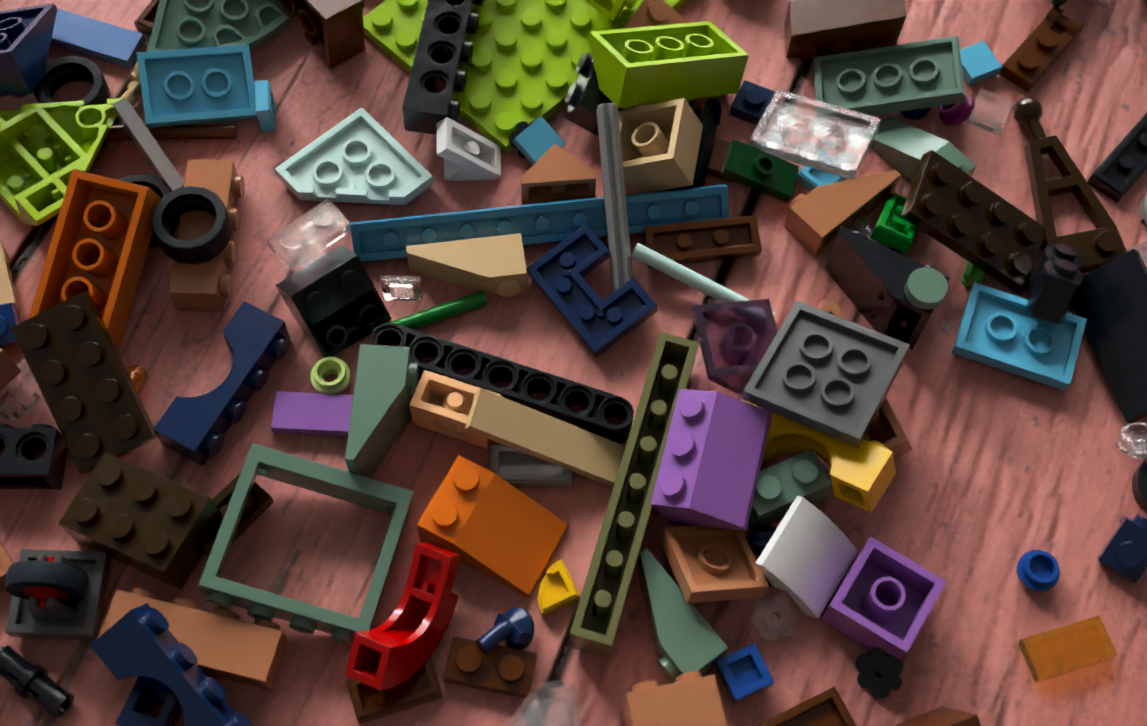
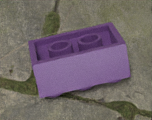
M679 389L651 505L670 523L747 531L772 413L718 391Z

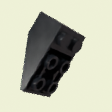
M841 226L825 270L876 332L910 344L909 349L913 350L934 309L925 310L913 306L905 296V284L910 274L916 269L923 267L937 269L929 265H922L905 257L896 249L884 247L868 239L861 232L851 231ZM944 275L948 283L950 277Z

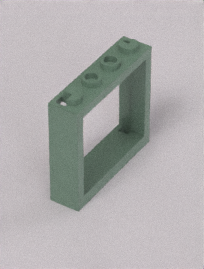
M252 443L198 584L201 596L206 597L205 601L217 604L218 608L228 610L231 608V605L248 609L247 614L255 619L272 621L275 617L289 621V627L296 631L314 634L316 629L332 634L331 639L337 643L343 644L346 642L352 644L355 632L371 630L408 516L414 491ZM257 475L393 515L359 618L219 577Z

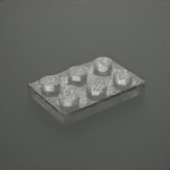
M777 89L750 138V146L784 160L844 178L855 179L879 130L881 119Z

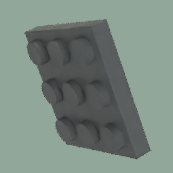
M796 301L743 391V400L859 448L908 355L910 344Z

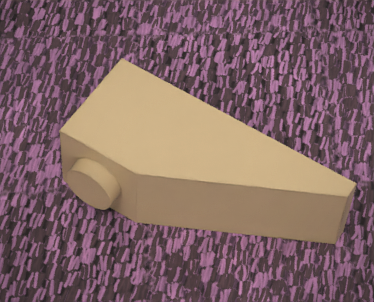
M521 233L406 246L409 271L474 292L482 291L484 295L512 297L520 292H527V270Z

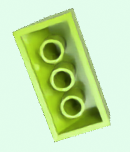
M710 21L591 31L588 36L599 89L612 103L617 104L618 108L623 109L685 98L686 101H692L695 98H720L722 95L737 94L749 54Z

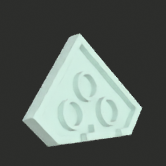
M362 107L275 168L277 177L299 200L406 205L434 184L433 176Z

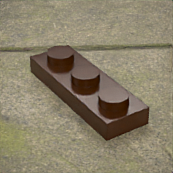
M756 215L646 226L643 229L646 247L679 264L759 256L762 251Z

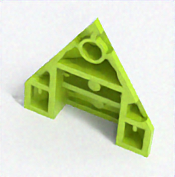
M122 98L107 99V104L85 105L84 101L22 104L21 110L0 111V199L23 224L39 226L59 214L72 169L89 172L117 116L113 103Z

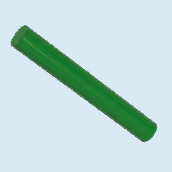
M479 291L388 323L416 330L486 306L487 303L483 292Z

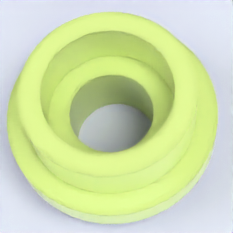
M325 357L314 365L310 378L317 392L340 394L349 386L351 373L348 365L343 360L335 357ZM330 374H336L338 376V378L332 382L325 381L326 376Z

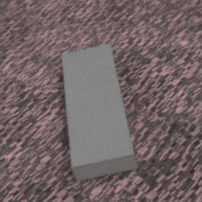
M123 98L113 103L119 122L157 177L162 179L171 191L183 188V179L129 101Z

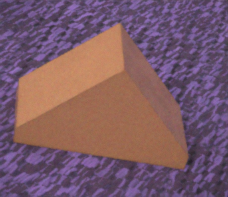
M556 144L521 177L522 204L595 198L596 172Z

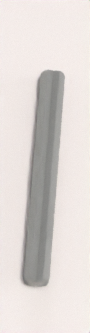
M604 103L597 107V121L608 244L611 256L612 289L616 291L633 278L618 106L615 103Z

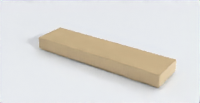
M482 388L475 392L465 426L467 431L608 486L615 484L626 447Z

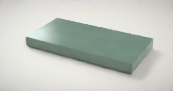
M958 36L813 57L818 123L965 103Z

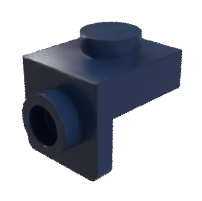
M1123 514L1119 520L1120 525L1097 558L1136 583L1147 568V519L1136 514L1132 520Z

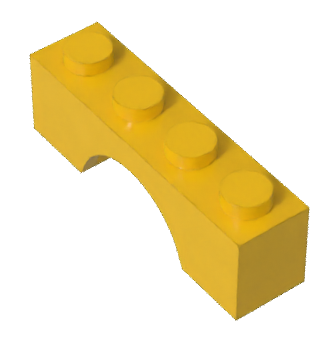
M771 412L772 419L762 464L782 453L791 451L806 452L813 449L816 455L823 459L831 468L830 477L834 496L872 513L896 474L893 452L884 444L875 440L866 441L863 439L860 447L857 448Z

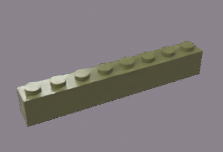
M663 332L659 334L570 630L569 648L607 659L611 657L652 514L653 506L651 501L679 389L687 390L699 342Z

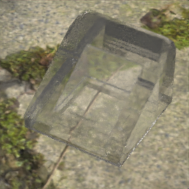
M387 274L381 276V286L385 300H423V275Z

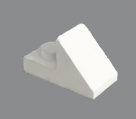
M448 117L437 123V155L444 158L445 180H497L501 177V149L499 145Z

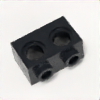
M0 423V450L4 449L0 456V489H61L68 447L58 429L47 424H33L31 428H14L11 425ZM46 450L41 458L32 460L37 452Z

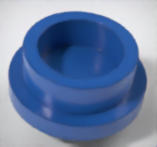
M1032 550L1026 552L1018 560L1016 567L1017 576L1020 582L1028 589L1044 592L1051 589L1058 582L1060 577L1059 565L1050 553Z

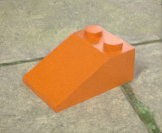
M460 455L456 458L416 524L421 542H426L461 555L459 561L527 597H530L568 528L567 523L496 473Z

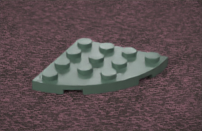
M160 0L147 52L248 44L251 50L273 38L294 18H291L285 11L281 0Z

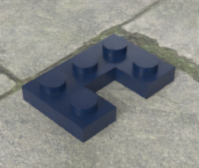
M585 224L528 266L526 270L528 276L593 354L598 357L655 314L658 308L634 278L630 279L604 300H601L583 277L611 257L610 251L590 227Z

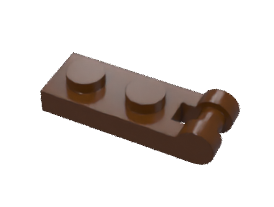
M1053 6L1041 23L1002 65L999 74L1026 92H1029L1075 40L1085 24L1076 18L1074 20L1069 19L1063 15L1064 10ZM1056 27L1064 33L1060 35L1053 31L1052 28Z

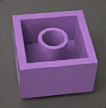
M870 536L822 616L821 621L870 651L879 648L885 651L887 656L892 655L901 660L909 651L947 581Z

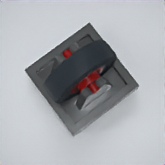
M22 549L19 562L10 565L6 574L5 589L12 595L5 633L10 637L96 640L111 561L107 552Z

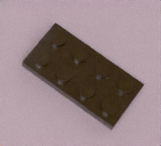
M930 150L923 154L901 217L1016 294L1026 291L1045 234L1044 226L935 151Z
M83 291L11 328L80 474H87L94 470L105 452L120 457L158 438L90 293Z

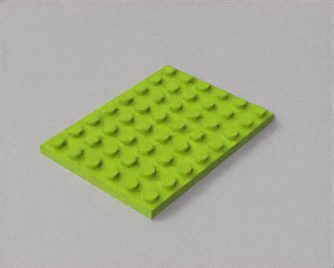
M385 0L363 17L364 35L411 74L428 0ZM484 0L483 7L477 6L476 10L479 13L477 35L471 34L470 41H473L471 63L464 64L463 70L467 71L464 93L458 92L457 100H460L459 115L487 139L499 145L505 154H508L514 149L510 145L509 137L512 132L517 131L516 127L519 122L525 121L529 124L540 116L547 121L567 104L565 102L566 94L577 81L579 75L576 72L577 64L585 53H591L588 40L589 32L623 29L643 0H637L631 9L625 6L614 21L584 0ZM689 0L663 1L675 11H678Z

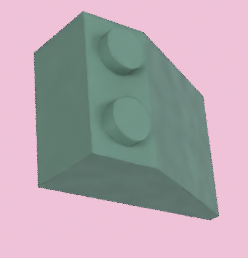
M360 344L345 454L347 468L351 473L371 478L412 418L409 404L420 380H418L419 364L412 363L410 347Z

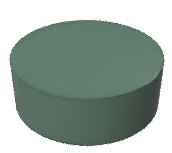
M923 267L916 269L910 274L905 284V296L917 308L925 310L934 309L943 302L948 292L947 280L942 273L933 268Z

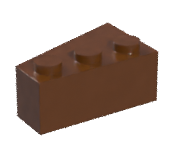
M905 0L791 1L784 24L786 58L809 60L813 59V57L896 45L906 19Z

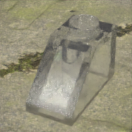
M550 681L540 684L537 691H531L506 726H581L575 686H564L563 681Z

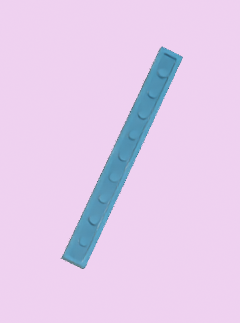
M725 184L626 194L629 234L642 233L646 226L730 218L728 186ZM604 197L350 223L353 251L359 256L361 262L407 257L406 246L521 233L523 245L563 241L585 224L590 227L597 237L608 236Z

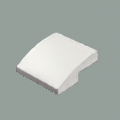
M796 496L755 564L774 588L789 593L805 615L819 619L858 550L824 513L804 497Z

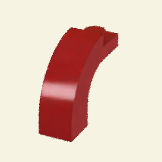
M426 542L416 543L406 586L396 609L379 627L355 632L345 671L346 676L381 691L404 683L426 663L443 638L456 608L459 595L451 593L461 555Z

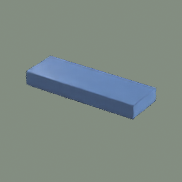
M57 8L51 45L131 68L137 58L136 52H140L146 43L142 33Z

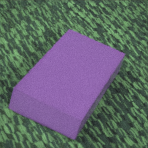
M276 391L271 423L272 432L277 434L348 437L353 395Z

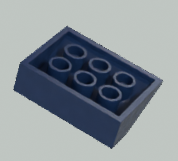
M55 3L0 11V97L12 95L14 98L25 97L34 91V87L44 76L57 13Z

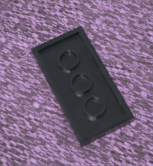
M1132 249L1083 276V280L1072 302L1077 315L1087 319L1084 330L1123 416L1128 423H1134L1147 417V267L1139 251Z

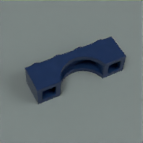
M245 301L222 331L227 345L233 353V365L227 378L220 386L207 394L196 397L176 396L153 429L163 446L201 466H204L210 456L213 457L219 452L224 442L225 433L232 423L239 422L243 417L247 401L254 391H259L264 386L268 378L269 369L276 359L279 360L286 354L290 345V336L285 321Z
M147 603L130 610L90 645L117 680L133 676H145L156 679L169 687L181 704L184 714V726H253L245 715L235 712L226 701V694L222 686L215 679L207 677L196 664L197 657L191 648L184 643H179L168 630L169 623L165 616L157 609L151 608Z

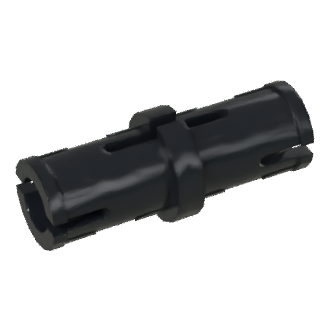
M9 645L0 648V676L15 687L16 694L23 699H31L54 719L61 717L67 712L74 701L73 694L60 687L48 677V671L41 665L29 663Z

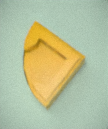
M562 559L551 565L541 580L538 589V608L541 617L580 600V595Z

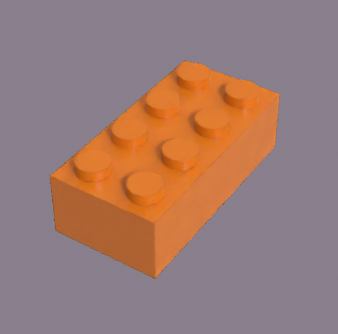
M72 169L29 318L85 291L90 293L114 345L120 347L153 233L152 215L155 206L162 198L146 186Z

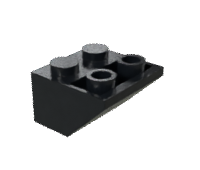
M340 245L276 285L293 317L323 358L335 356L371 333L373 327L385 324L392 319L359 256L343 245Z

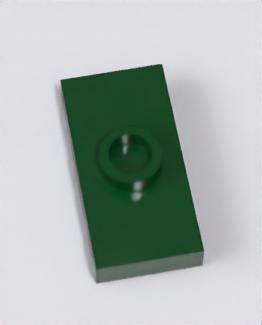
M733 139L728 144L720 175L788 202L793 196L799 166Z

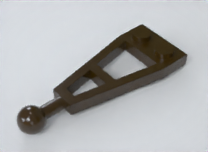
M1032 97L1022 98L1014 105L1013 117L1017 123L1026 126L1031 139L1027 142L1024 150L1036 219L1039 224L1044 226L1045 234L1041 244L1043 252L1048 245H1068L1074 248L1082 259L1079 271L1081 273L1094 271L1125 254L1127 250L1115 223L1057 136L1046 137L1040 123L1043 113L1041 103ZM1042 154L1049 155L1062 175L1061 178L1046 180ZM1073 192L1096 229L1057 237L1049 196Z

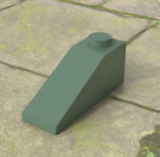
M891 116L885 117L865 132L861 138L911 184L922 155L930 150L935 151L970 176L976 167L973 162L949 141Z
M646 547L639 554L637 566L655 650L660 659L657 661V665L671 683L676 681L675 678L685 673L698 671L703 675L714 666L716 660L725 656L728 647L692 603H686L681 589Z

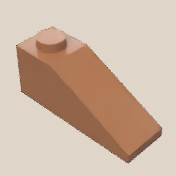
M893 170L818 186L806 196L800 194L792 200L787 208L789 213L784 227L813 255L817 256L835 242L841 226L850 230L889 198L890 193L895 191L901 174Z

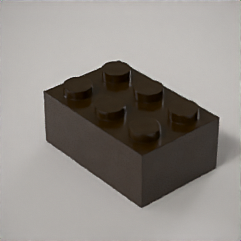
M105 452L58 524L78 543L97 552H107L111 558L181 590L204 553L202 547L205 542L210 543L222 521L220 518L222 512L210 497Z

